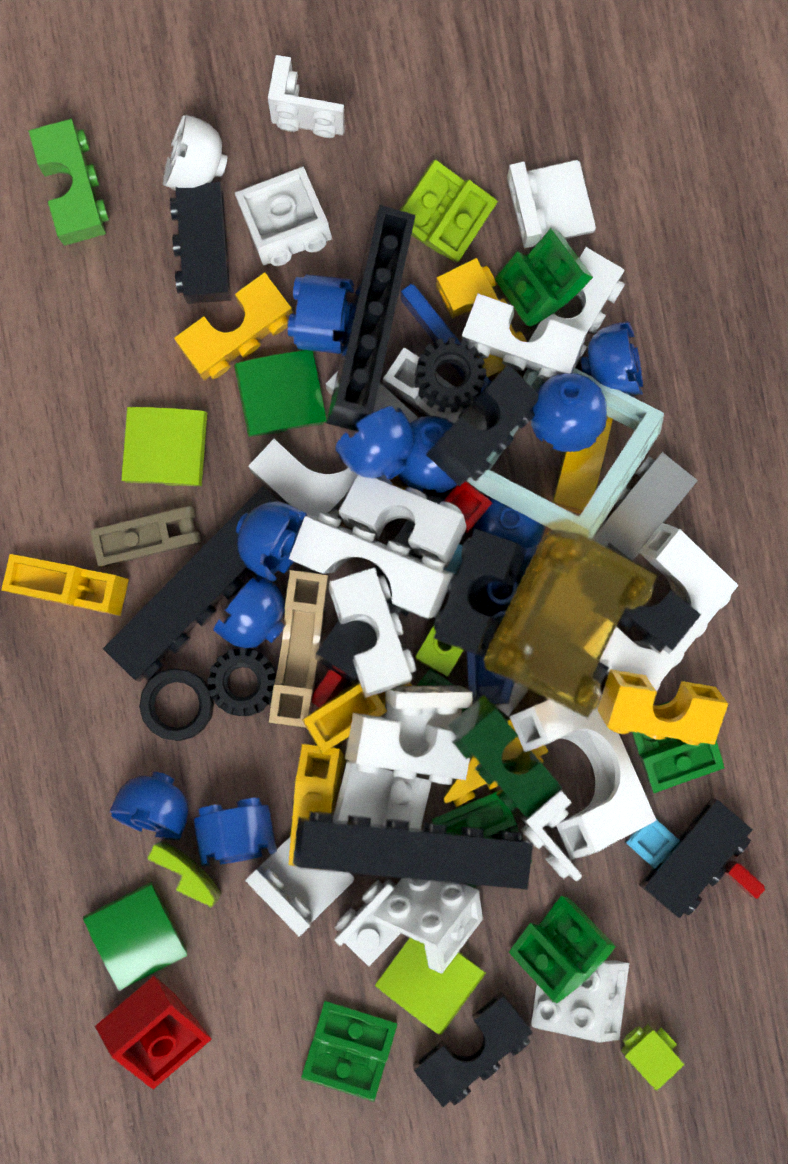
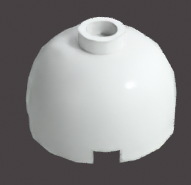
M183 115L171 144L173 150L171 157L167 158L163 176V185L173 190H176V187L194 188L205 183H211L214 176L222 177L227 163V156L221 154L222 141L218 132L209 123L199 118Z

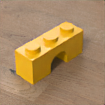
M477 258L436 279V288L452 319L463 313L471 312L477 294L498 300L492 288L496 286L495 279L487 265L481 267ZM504 298L498 300L507 304ZM510 324L509 329L511 334L516 339L522 342H527L522 332L519 331L515 333L512 325ZM489 354L488 358H483L485 361L483 369H486V376L492 381L506 365L502 363V358Z
M265 272L235 293L237 303L245 312L244 321L238 329L227 333L220 332L214 329L205 317H202L174 337L178 347L203 381L210 376L212 379L220 377L231 367L229 363L239 355L243 358L249 356L260 347L259 341L270 333L275 336L288 327L289 316L293 314L292 308Z
M610 669L597 710L607 728L620 734H628L629 731L644 733L646 736L658 740L670 737L680 739L682 742L690 745H699L700 742L715 745L728 707V702L717 687L681 681L675 698L667 704L657 706L653 705L657 691L646 675Z

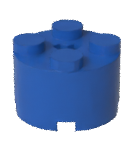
M306 274L304 278H295L293 298L298 301L296 314H290L288 336L294 337V344L298 349L342 354V344L345 341L353 303L347 302V292L354 293L352 279Z
M260 798L237 801V808L228 810L222 809L221 805H211L198 809L199 817L194 819L201 866H210L209 858H215V860H219L220 865L260 858L262 857L261 849L268 848L270 854L277 852L270 807L262 805Z

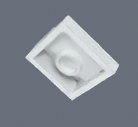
M304 166L235 192L237 202L263 266L269 263L274 266L283 265L291 259V255L303 250L311 253L320 251L325 247L326 241L332 240L328 221Z

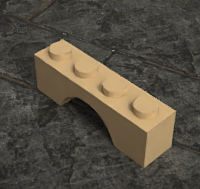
M290 570L284 624L286 626L283 629L269 723L306 728L302 719L311 714V699L314 694L318 665L315 656L321 643L329 586L328 575Z

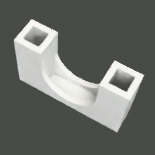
M337 372L326 383V389L331 395L333 394ZM379 383L373 413L393 406L395 411L397 407H400L409 422L418 419L414 413ZM275 439L248 466L250 471L284 503L307 513V516H319L320 512H325L339 517L338 508L344 502L358 475L349 468L334 474H321L311 471L303 466Z
M661 523L640 549L639 553L667 579L673 593L702 614L670 654L665 650H662L659 654L642 640L631 641L611 621L593 611L588 613L567 639L577 649L610 667L606 676L609 675L610 669L646 675L656 691L659 689L663 678L671 668L681 662L684 652L696 638L705 632L709 621L719 609L729 602L731 594L738 587V584L681 529L665 523Z
M599 687L585 708L560 694L510 716L515 731L519 735L518 738L524 752L557 739H567L578 745L592 764L595 774V792L592 801L584 810L556 825L571 860L596 853L657 821L619 733L607 728L597 711L602 697Z

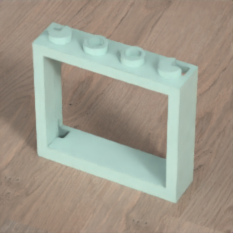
M528 368L523 379L537 391L546 380L538 376V371ZM574 368L573 373L588 377L600 387L606 399L607 416L635 430L581 515L578 517L490 471L500 456L496 452H493L487 458V461L491 464L487 471L476 482L471 477L467 482L476 490L587 548L659 436L664 413L617 389L608 388L588 374ZM516 426L509 434L514 436L519 427Z

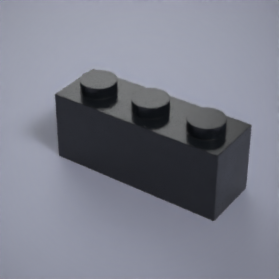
M205 183L194 188L176 187V198H170V211L172 221L178 220L179 234H173L172 236L174 256L181 257V270L175 271L177 293H183L187 304L231 301L224 194L221 183Z
M710 799L680 835L678 844L655 869L653 868L639 886L676 917L680 918L684 913L689 916L701 903L702 898L699 894L708 884L714 886L723 877L727 870L723 865L732 855L738 857L751 842V839L747 836L753 829L719 800Z

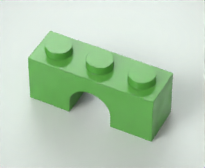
M68 119L28 130L37 164L43 175L49 176L56 173H65L72 177L70 190L64 196L48 201L56 233L62 244L65 246L105 235L106 231L103 222L109 221V216L104 200H97L93 187L100 186L94 164L87 165L84 152L90 151L84 129L77 130L73 120Z

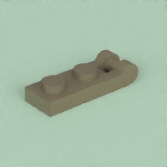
M183 507L90 530L98 567L103 568L201 544L200 532L195 531L193 519L196 518L194 507ZM178 523L181 535L170 537L167 525Z

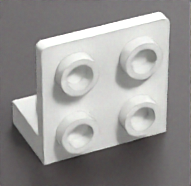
M276 55L268 95L271 122L277 124L278 128L286 131H298L299 128L313 130L314 134L325 138H333L335 134L344 135V105L298 97V72L292 71L291 57Z
M578 160L531 171L526 170L525 162L509 166L507 180L524 248L536 246L550 228L560 232L565 239L595 231L594 217L581 165Z
M460 685L400 686L387 690L385 708L388 712L385 713V718L401 723L399 743L404 752L411 751L420 745L424 737L426 724L450 728L448 725L461 715V708H469L472 705V692Z
M351 761L347 762L333 820L347 822L348 815L371 817V824L386 825V819L409 821V828L421 829L432 781L416 777V779L393 776V771L380 768L379 774L365 773L356 770L357 764Z
M560 790L528 818L525 815L520 817L526 824L520 830L535 847L540 849L544 846L548 850L550 855L546 858V861L559 876L565 879L569 875L572 879L578 881L582 875L542 829L545 825L553 828L569 814L565 808L571 804V801Z
M290 836L277 849V852L272 854L245 881L300 937L311 926V923L354 881V876L351 873L289 866Z
M390 878L383 884L376 880L362 895V900L365 902L357 912L351 907L338 920L335 926L338 932L334 941L340 946L345 943L368 966L400 934V932L375 921L374 912L396 886Z
M402 878L374 912L375 921L424 943L429 968L441 974L483 920L479 890L462 883Z
M616 960L604 961L583 984L559 1003L553 1002L536 985L532 1027L595 1042L619 1040L629 963Z

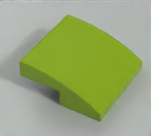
M435 159L431 161L400 208V211L416 215L411 236L457 263L498 201L471 180L464 181Z
M127 407L121 481L127 483H155L168 486H202L207 412L174 408Z
M165 841L154 844L147 859L182 875L176 891L210 907L219 900L221 892L194 860Z
M410 937L375 986L438 1035H442L486 972L460 952L456 954L442 974L436 972L428 966L424 943Z

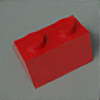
M155 976L151 977L95 1025L110 1056L153 1090L212 1040L177 995Z

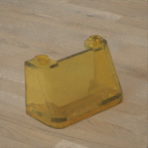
M558 529L551 530L539 544L485 656V668L580 716L589 718L591 712L599 705L602 696L599 681L592 678L594 671L624 609H635L647 603L652 595V585L657 576L583 534Z

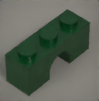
M484 695L448 725L457 736L452 743L466 759L473 755L478 760L479 764L475 767V770L489 786L496 781L502 788L497 795L511 812L518 807L525 817L528 818L562 789L560 784L531 750L523 751L514 759L502 760L503 751L506 746L519 735Z

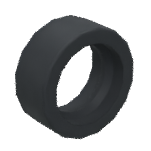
M175 668L161 671L147 682L141 692L139 708L142 720L152 733L162 739L181 741L193 738L206 728L212 718L214 701L210 696V689L201 677L191 671ZM175 682L185 683L190 686L197 694L199 700V709L194 720L186 726L178 728L161 722L156 715L154 707L159 691L167 684Z

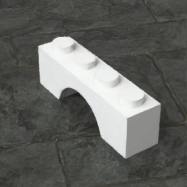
M320 512L319 516L304 517L289 557L290 560L325 574L336 572L342 564L352 558L362 557L377 564L387 575L392 589L393 604L425 618H432L438 615L447 593L449 582L454 573L444 569L445 563L427 555H424L422 560L409 555V547L390 540L385 545L374 540L375 533L358 526H354L353 531L340 526V518L325 512Z

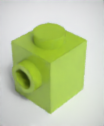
M433 626L415 659L447 678L463 650L434 639L436 631Z
M648 1024L643 1029L638 1026L623 1039L625 1046L620 1051L656 1091L685 1065L672 1051L677 1044L662 1027L655 1032Z

